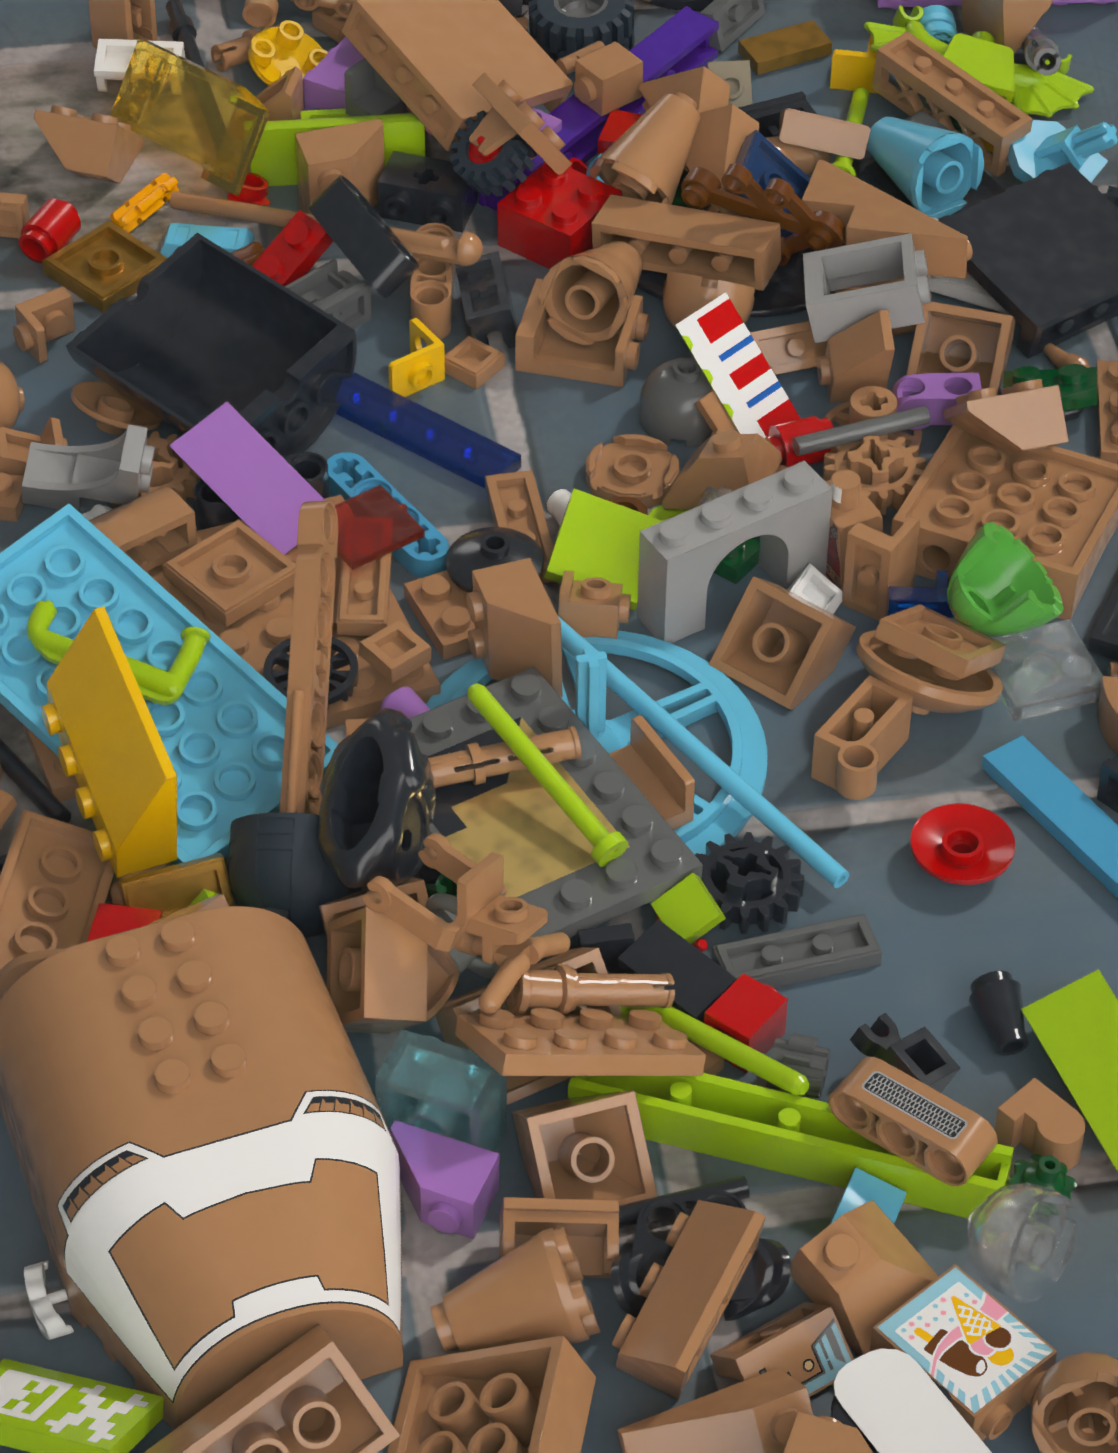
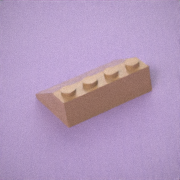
M564 1335L412 1360L409 1363L394 1423V1428L400 1436L389 1444L387 1453H581L596 1376Z

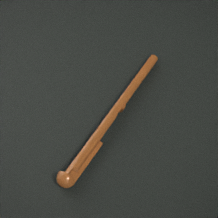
M174 191L170 197V206L173 209L285 227L298 212ZM305 213V214H307L309 217H311L312 219H314L315 221H317L316 218H315L312 214H310V213ZM390 227L413 257L459 264L461 266H471L481 258L483 253V245L480 238L469 231L464 232L460 238Z

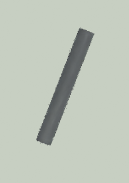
M920 406L794 437L792 439L793 450L796 456H801L862 441L863 437L882 436L930 423V413L926 406Z

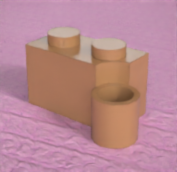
M869 675L814 734L811 778L837 790L845 798L862 800L870 797L876 790L878 772L909 739L913 696Z

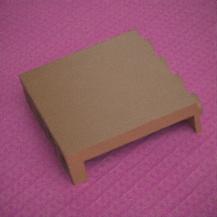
M355 0L341 31L446 151L451 150L452 142L460 141L455 135L459 128L463 131L468 129L465 123L467 119L471 117L476 122L479 120L478 112L484 110L488 113L492 108L488 101L472 86L484 72L496 85L504 79L522 98L516 104L517 106L523 101L530 107L543 104L549 112H552L566 100L574 85L499 0Z

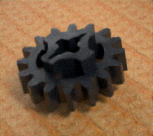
M746 832L743 841H736L729 833L724 835V845L719 846L709 841L706 843V854H695L703 864L701 880L726 917L720 923V929L725 930L731 923L739 924L741 934H747L749 925L757 924L762 932H767L769 930V920L773 919L783 925L787 922L788 911H798L800 897L803 896L804 875H801L800 859H790L789 846L785 845L778 849L772 848L773 837L771 836L765 837L761 843L754 842L752 832Z

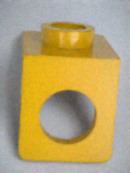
M418 318L409 320L411 354L392 361L388 366L389 396L393 401H398L445 380L444 343ZM420 337H422L427 344V346L424 348L422 347Z

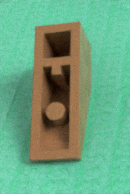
M776 1368L617 1429L623 1453H784L798 1411L813 1416L814 1414L807 1387L780 1368Z

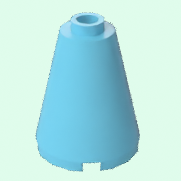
M895 117L880 119L870 130L867 144L869 154L913 206L924 214L933 218L950 216L965 206L967 202L963 198L971 187L977 190L984 169L983 151L969 136Z

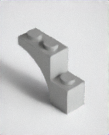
M128 424L127 430L120 437L96 445L62 446L31 442L22 482V503L58 510L69 503L79 512L82 497L123 505L139 498L140 491L149 493L154 467L152 463L155 447L147 445L148 428Z

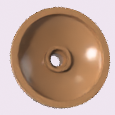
M876 630L865 632L859 638L856 651L864 668L871 676L912 695L911 712L927 715L932 711L955 714L980 710L996 703L1000 698L1003 690L1002 681L989 668L960 680H950L932 671L933 665L919 658L906 659L889 651L888 643L874 637Z

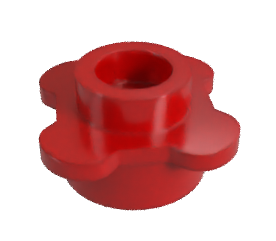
M239 172L234 175L233 180L226 182L225 188L230 191L227 195V200L270 206V200L266 198L269 192L268 182L262 176L250 172Z

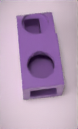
M924 373L906 375L900 378L894 384L892 393L897 398V412L920 406L928 408L930 423L910 428L911 430H919L930 425H953L944 419L943 410L957 405L955 397L980 390L982 387L979 373Z

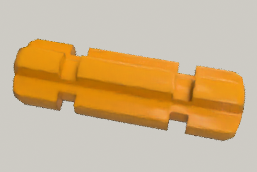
M161 173L129 198L124 205L119 206L110 214L112 223L130 233L166 202L170 201L171 194L174 191L179 192L177 187L178 180L174 176L170 177L167 173Z

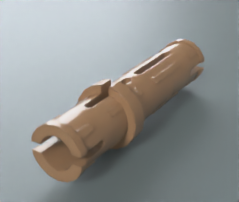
M573 726L568 727V729L528 737L538 749L547 748L540 752L551 764L570 759H581L580 740L577 730ZM477 742L465 745V750L428 758L434 777L435 788L472 781L474 785L483 784L486 782V777L527 770V768L517 756L508 758V756L515 754L505 742L479 747ZM492 759H494L493 761H490V762L481 763V762H484V761H487V760H492ZM463 765H468V766H466V767H461V768L454 769L455 767H459V766H463Z

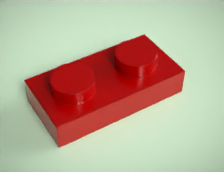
M298 210L254 262L252 267L281 285L287 286L306 275L334 241L320 223L301 210Z

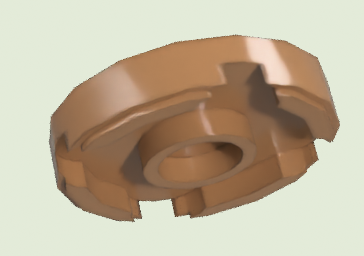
M623 434L613 437V443L602 447L601 442L592 449L586 458V484L592 495L605 500L617 497H630L642 502L646 508L661 504L679 475V459L676 454L673 456L668 452V446L662 441L645 435Z

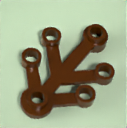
M734 163L729 165L721 178V182L711 171L701 167H694L688 172L681 184V197L690 207L702 209L707 205L714 204L754 219L780 223V229L794 232L795 234L788 237H781V262L778 266H785L793 253L808 248L820 251L841 247L844 242L843 233L845 227L843 222L836 215L828 211L818 210L813 213L794 193L791 184L783 179H771L764 190L753 179L752 173L745 166ZM721 182L723 186L732 193L721 190ZM735 194H745L749 199L740 197ZM787 208L792 214L786 213L783 209Z

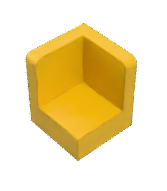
M871 35L867 52L840 49L833 51L830 89L854 91L858 87H863L869 93H877L872 89L877 53L870 49L873 44Z

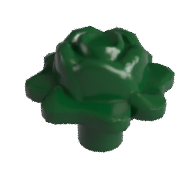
M1039 1154L1032 1155L1029 1162L1023 1159L1015 1162V1174L1010 1178L1008 1187L1012 1191L1019 1193L1017 1200L1021 1205L1030 1206L1036 1211H1042L1045 1214L1053 1213L1055 1207L1066 1209L1070 1206V1193L1075 1189L1077 1182L1073 1177L1066 1175L1067 1167L1064 1163L1059 1162L1053 1156H1041Z

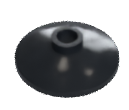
M485 527L462 535L450 546L446 555V569L451 580L459 588L470 593L473 592V570L531 558L539 577H541L544 569V556L540 546L531 537L520 531L505 527Z

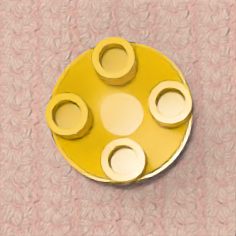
M286 20L279 27L266 28L253 37L248 48V59L256 75L270 86L295 66L302 71L303 79L309 70L315 68L326 57L328 51L324 50L313 38L305 34L300 24Z

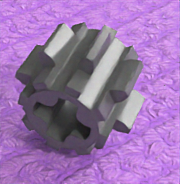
M793 1033L790 1034L789 1040L775 1039L770 1058L806 1076L809 1082V1089L804 1095L798 1096L820 1098L827 1077L830 1049L817 1046L819 1040L817 1037ZM768 1081L766 1083V1087L773 1088L781 1092L789 1093Z

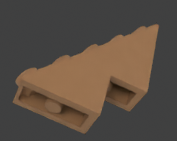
M705 66L640 83L639 90L645 98L642 106L646 111L662 95L667 93L674 95L675 92H681L696 102V109L701 118L684 166L687 172L694 167L705 168L714 173L721 182V178L729 165L736 163L745 137L753 131L759 130V122L735 105H728L731 85ZM721 182V190L725 191L726 188ZM711 204L708 208V211L748 218V216Z
M818 160L802 201L813 213L818 210L828 211L836 215L843 222L845 227L843 244L852 245L912 233L915 251L924 249L929 275L966 279L967 261L973 255L968 236L827 161Z

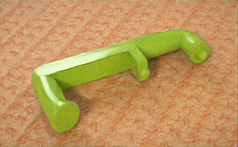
M50 600L38 601L29 615L26 625L27 636L35 649L48 662L58 665L74 640L48 630L57 614V609ZM187 627L181 631L180 637L183 642L168 672L126 656L144 699L160 705H170L181 697L202 657L205 645L210 641L211 636L208 631L199 627Z

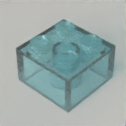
M404 1029L401 1030L375 1077L376 1102L389 1131L396 1120L497 1152L507 1133V1076L500 1075L473 1051L442 1042L433 1036H423Z

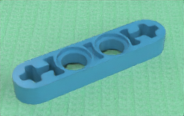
M351 452L338 453L327 460L329 493L332 496L342 494L351 514L357 521H392L393 525L407 524L412 527L405 532L393 531L392 555L410 573L423 578L447 570L446 555L449 550L447 539L363 457ZM375 497L384 500L379 505H366L361 502L364 499Z

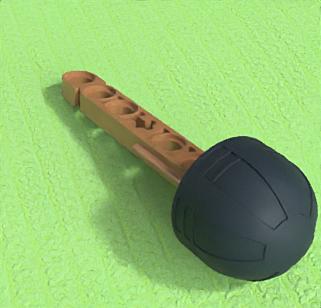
M332 501L304 502L299 511L297 546L299 550L295 564L280 812L252 814L233 820L230 825L231 834L228 855V877L231 893L238 906L265 910L267 908L289 910L291 922L301 931L304 938L320 935L325 932L319 909L320 905L362 891V887L348 888L344 886L337 875L329 868L319 850L316 832L322 801L319 789L324 772L336 577L334 558H337L338 516Z

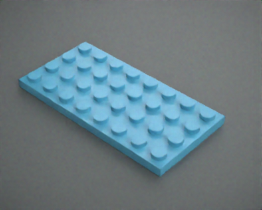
M69 503L0 553V703L58 757V747L62 746L58 734L51 736L48 734L41 714V706L48 704L46 683L58 665L48 662L35 649L28 639L26 630L29 615L38 601L50 600L57 609V614L48 630L73 640L92 611L104 606L125 656L167 672L181 648L183 641L181 640L180 633L184 628L199 627L209 632L211 636L210 641L205 645L202 657L181 697L170 705H160L144 699L177 775V860L171 861L174 865L216 853H221L225 858L229 855L230 825L233 820L252 814L280 812L287 698ZM327 733L323 776L332 754L338 746V743Z

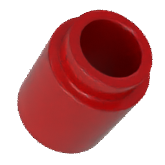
M55 198L46 200L21 229L18 243L22 252L32 261L42 263V260L67 246L81 229V220L76 208L65 200Z
M810 416L771 426L769 437L764 439L781 451L782 461L780 465L791 467L802 461H805L808 465L824 462L825 453H831V448L796 456L792 446V439L834 427L828 418L819 419L817 416Z

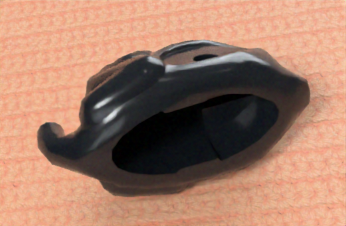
M384 708L369 717L351 735H348L338 744L332 754L319 789L322 801L316 828L318 847L326 864L337 875L344 886L348 888L362 887L368 889L367 884L377 876L385 877L394 886H397L414 877L424 866L418 853L426 847L423 844V840L430 835L429 824L432 823L435 817L436 791L434 777L427 755L420 752L415 734L410 732L412 721L401 711Z

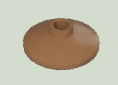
M81 382L72 389L71 399L73 403L89 417L96 420V426L106 433L120 435L124 430H127L128 424L148 428L147 430L155 429L161 424L162 419L105 382Z

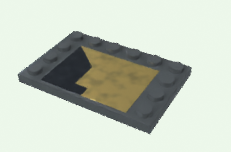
M535 667L486 686L487 690L528 737L568 729L571 726L576 728L581 745V759H570L552 763L551 765L610 833L619 831L628 841L627 849L618 859L610 861L607 866L600 867L591 857L593 845L528 769L486 777V782L483 784L474 785L472 781L435 788V817L432 823L429 824L430 835L432 833L443 835L453 848L477 864L491 852L503 855V883L507 890L505 897L521 898L530 905L548 911V922L530 937L556 932L565 933L569 938L578 935V930L594 928L659 898L691 873H695L702 879L703 864ZM467 695L410 718L412 721L410 732L415 734L420 752L427 755L428 758L465 750V745L477 742L479 747L504 742L468 700ZM492 759V760H487V761H484V762H481V763L490 762V761H493L494 759ZM463 765V766L455 767L454 769L461 768V767H466V766H468V765Z

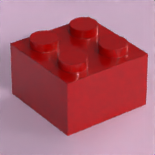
M545 162L527 177L523 183H520L516 189L497 203L498 246L551 269L553 265L564 258L593 249L591 223L609 196H622V191L569 167L562 174L558 175Z

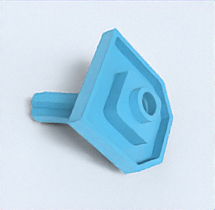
M1033 120L1031 132L1009 146L1008 160L1013 175L1024 183L1037 177L1045 170H1053L1070 162L1092 183L1108 162L1098 152L1116 145L1118 141L1116 136L1117 129L1113 124L1109 125L1106 122H1102L1081 131L1078 125L1066 129L1057 121Z

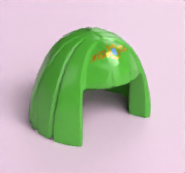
M993 522L985 523L969 541L952 572L947 588V601L954 618L959 623L991 637L1008 636L1038 628L1058 617L1063 612L1064 606L1062 605L1063 602L1057 587L1052 585L1054 583L1053 580L1047 576L1048 572L1040 561H1034L1035 555L1021 540H1014V536L1009 530L1001 525L998 527Z

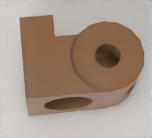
M1033 1078L998 1107L995 1132L998 1143L1001 1145L1015 1148L1021 1143L1032 1151L1033 1155H1049L1057 1158L1059 1162L1066 1165L1068 1171L1080 1161L1085 1122L1076 1109L1039 1080Z

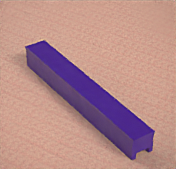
M686 6L629 50L643 61V83L706 66L707 62H712L718 57V50L709 45L710 36L719 29V22ZM575 94L550 112L549 115L562 120V129L557 135L566 145L560 151L568 160L577 158L585 164L598 153V139L610 113L601 116L588 105L582 103ZM642 95L641 98L616 110L643 115L646 112L642 106L645 98ZM539 155L532 159L535 163L532 171L528 169L523 171L527 177L545 163ZM516 179L513 183L517 187L522 182ZM503 187V195L497 197L492 192L489 197L483 196L479 192V204L482 206L486 205L497 211V203L510 192L505 187Z

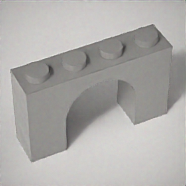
M802 461L641 530L639 538L637 618L655 638L669 643H674L705 629L707 588L713 572L729 552L741 543L760 536L759 565L779 586L788 589L809 563L825 576L833 489L805 461Z

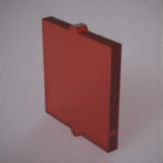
M381 485L335 505L338 516L337 555L352 570L425 537L424 529L407 512V505L399 504Z

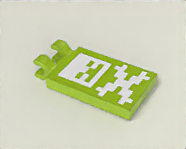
M4 1358L0 1362V1445L30 1453H129L163 1419V1396Z

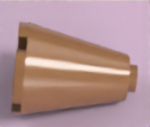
M675 92L674 95L668 93L662 95L595 160L590 168V176L594 179H597L599 176L605 184L621 190L623 197L672 205L701 118L696 109V102L681 92Z
M615 241L564 258L553 265L542 280L539 295L541 306L545 304L546 311L550 316L547 321L552 329L566 340L581 345H592L594 342L606 341L612 338L626 321L642 272L643 263L639 252L626 242Z

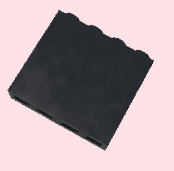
M1070 162L1053 170H1045L1029 181L1020 185H1012L996 196L987 200H979L965 210L951 216L946 215L938 220L968 236L973 255L967 261V272L1022 326L1016 347L1027 358L1043 352L1044 347L1049 343L1058 345L1118 316V208Z

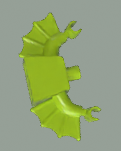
M900 5L893 18V26L874 22H866L864 24V28L873 39V44L870 47L871 51L877 53V49L908 31L1010 103L1012 102V105L1027 115L1037 114L1050 118L1058 110L1069 108L1076 110L1079 107V99L1094 91L1093 86L1066 75L1072 60L1071 54H1068L1065 59H1061V66L1056 73L1043 75L1037 70L1032 69L1029 65L1015 64L1014 51L1010 47L995 43L994 37L986 31L975 32L972 36L962 33L955 34L948 45L931 36L925 30L922 23L919 22L923 16V9L920 6H914L910 16H908L904 12L903 6ZM1048 59L1044 61L1046 65L1050 64Z

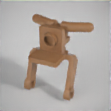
M432 833L423 840V844L426 847L419 851L418 854L426 866L436 869L457 884V916L452 923H447L396 888L390 880L382 876L375 877L367 884L369 891L363 895V901L371 910L384 913L436 950L449 952L455 947L456 950L472 956L481 955L483 962L498 964L500 966L499 970L479 998L480 1009L484 1013L493 1014L502 1006L520 977L530 969V964H536L544 957L567 952L570 948V939L562 932L530 937L548 922V911L530 905L521 898L505 897L507 890L503 883V855L491 852L477 864L453 848L443 835Z

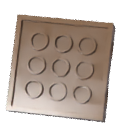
M953 424L894 516L890 536H893L910 516L919 519L920 528L915 574L937 581L951 577L959 558L979 528L987 522L996 523L998 527L1001 525L1013 534L1014 540H1021L1035 555L1034 561H1040L1048 572L1047 576L1053 580L1054 583L1052 585L1057 587L1063 602L1062 605L1064 606L1063 612L1057 618L1071 621L1093 572L1118 527V464L1057 446L1009 454Z

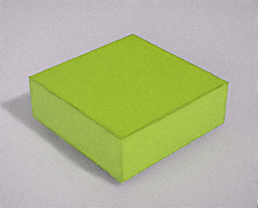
M691 873L650 903L662 923L690 944L726 919L700 877L695 873Z

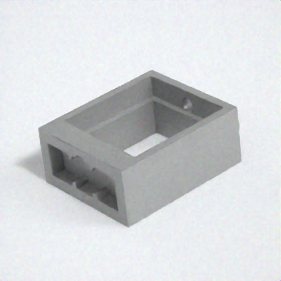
M912 233L803 254L806 308L815 343L828 341L830 337L879 310H889L891 329L925 323L923 304L931 303L927 279L929 277L924 249L915 251ZM904 278L903 281L830 294L831 291Z

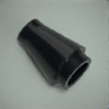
M993 971L976 978L970 986L972 994L969 997V1003L993 1040L997 1053L1009 1056L1026 1049L1029 1042L1025 1033L1024 1014L1021 1010L1023 1008L1021 984L1013 980L1012 975L1007 971Z

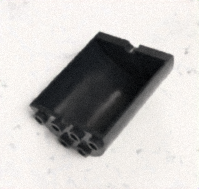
M196 233L186 243L178 247L172 255L150 274L141 279L137 287L136 298L127 301L122 297L113 303L107 311L85 330L79 332L66 345V348L72 359L79 366L181 433L185 434L225 402H228L284 457L305 452L324 432L337 413L341 403L336 401L335 398L343 379L352 378L356 362L357 340L355 330L201 234Z

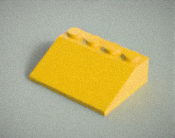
M104 606L96 608L92 611L47 681L48 704L41 706V714L48 734L50 736L58 734L62 746L58 747V755L65 775L67 777L75 775L80 787L75 789L79 810L84 819L92 817L97 830L93 831L92 834L98 856L102 862L110 860L116 877L120 878L129 873L143 871L177 860V775Z

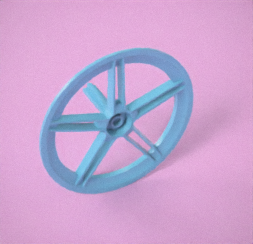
M620 630L618 631L617 639L583 637L592 646L583 647V655H577L576 658L562 646V656L575 688V709L572 711L608 754L630 744L631 718L639 715L633 710L611 720H606L607 654H615L655 664L673 672L693 685L655 702L684 727L718 712L725 723L732 748L730 768L762 795L767 775L765 734L759 717L750 701L723 672L708 665V661L672 643ZM473 658L450 675L440 685L441 694L431 696L426 705L430 710L467 695V689L474 683L485 685L493 678L489 677L482 659L475 660ZM562 682V693H563V697H561V698H562V700L568 705V707L570 708V705H569V702H568V699H567V695H566V692H565V689H564V686H563V682ZM649 724L660 738L664 737L651 724ZM721 787L711 803L694 794L693 821L674 831L694 855L696 853L706 854L707 842L712 841L719 846L724 845V835L730 833L735 838L752 817V814Z

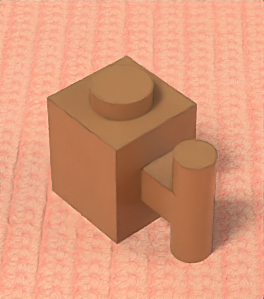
M597 41L556 61L557 66L566 75L575 71V96L601 116L642 97L639 84L643 83V61L616 41L607 46L603 42Z

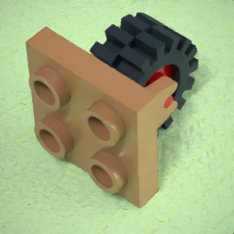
M484 72L472 84L492 108L488 113L484 110L478 112L479 120L476 122L471 117L467 119L465 123L468 129L463 131L459 128L455 135L460 141L452 142L450 147L455 153L450 155V162L454 165L453 169L472 189L488 197L491 192L496 197L503 195V187L509 192L516 189L513 182L519 179L523 183L527 179L523 171L525 169L532 171L535 165L532 159L537 157V155L558 175L562 174L572 165L560 151L566 144L548 125L542 131L540 130L545 122L525 101L519 106L516 105L522 98L504 79L496 85Z

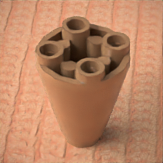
M562 1227L556 1230L549 1228L539 1232L445 1294L442 1303L430 1307L435 1328L444 1351L458 1347L460 1352L562 1335L565 1336L570 1344H579L590 1340L591 1335L600 1333V1327L592 1303L587 1298L582 1284L584 1277L575 1250L570 1245L565 1228Z

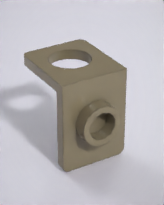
M750 60L707 62L705 66L707 69L731 85L728 105L733 104L736 107L753 104Z

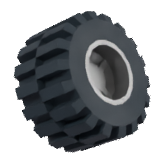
M532 0L529 2L530 36L555 63L557 60L597 41L603 42L605 46L616 41L628 51L634 47V1Z

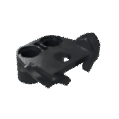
M712 1191L661 1196L648 1201L638 1215L632 1250L619 1254L614 1258L611 1265L613 1290L620 1307L626 1313L637 1318L647 1299L640 1295L639 1291L651 1266L655 1262L664 1267L673 1250V1247L665 1243L666 1240L653 1237L648 1231L647 1225L656 1220H665L673 1225L680 1212L690 1216L698 1200L746 1209L737 1196L729 1192ZM767 1238L759 1239L757 1249L724 1311L725 1321L737 1320L769 1306L785 1292L791 1274V1260L788 1251L780 1242Z

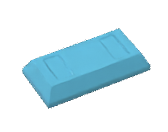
M170 223L166 228L160 254L168 258L178 247L186 243L196 233L201 234L232 253L253 243L254 234L247 228Z

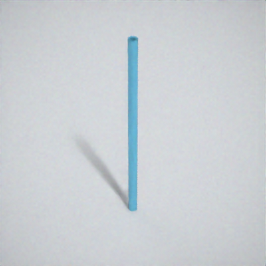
M559 617L561 622V646L575 658L577 655H583V647L592 645ZM607 659L606 685L639 715H642L649 724L789 846L790 849L834 888L841 887L848 880L849 872Z

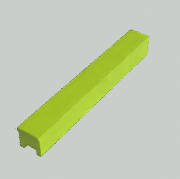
M703 1073L702 1076L571 1077L568 1084V1098L630 1090L635 1091L646 1140L841 1188H846L856 1167L907 1192L903 1203L1000 1226L1010 1190L1008 1183L1011 1178L1013 1147L997 1144L965 1184L951 1186L846 1127L833 1115L827 1102L798 1095L795 1096L790 1093Z

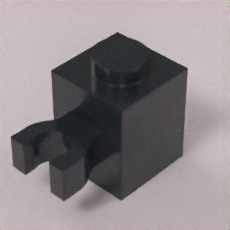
M887 1013L880 1015L870 1028L867 1024L860 1026L850 1038L852 1044L862 1054L881 1059L940 1093L961 1068L925 1026L901 1039L896 1024Z

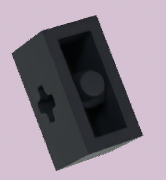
M393 151L377 181L378 214L382 218L418 225L440 223L449 226L453 231L463 233L478 202V193L453 169L454 165L450 161Z

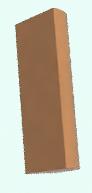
M165 486L88 520L145 572L166 563L197 544L194 510L174 490Z

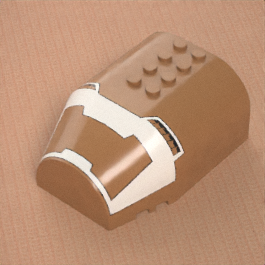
M232 906L203 910L75 945L37 964L10 987L0 1000V1111L62 1288L66 1290L69 1308L73 1317L83 1328L89 1326L101 1339L103 1351L113 1362L119 1360L134 1377L137 1390L164 1397L163 1419L173 1430L318 1323L333 1340L360 1380L403 1367L402 1224L399 1155L309 946L301 931L292 922L277 913L254 907Z

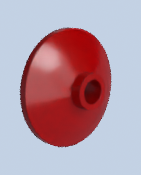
M956 803L942 805L923 814L912 828L910 849L917 864L931 876L952 884L975 885L993 880L1008 869L1015 854V838L1008 824L997 814L976 805Z

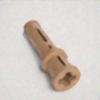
M556 965L553 970H528L520 977L506 998L512 1014H524L527 1008L553 1009L561 1014H568L570 1011H574L576 1006L670 1008L674 1001L675 990H664V986L674 985V979L670 973H576L574 968H570L568 965Z

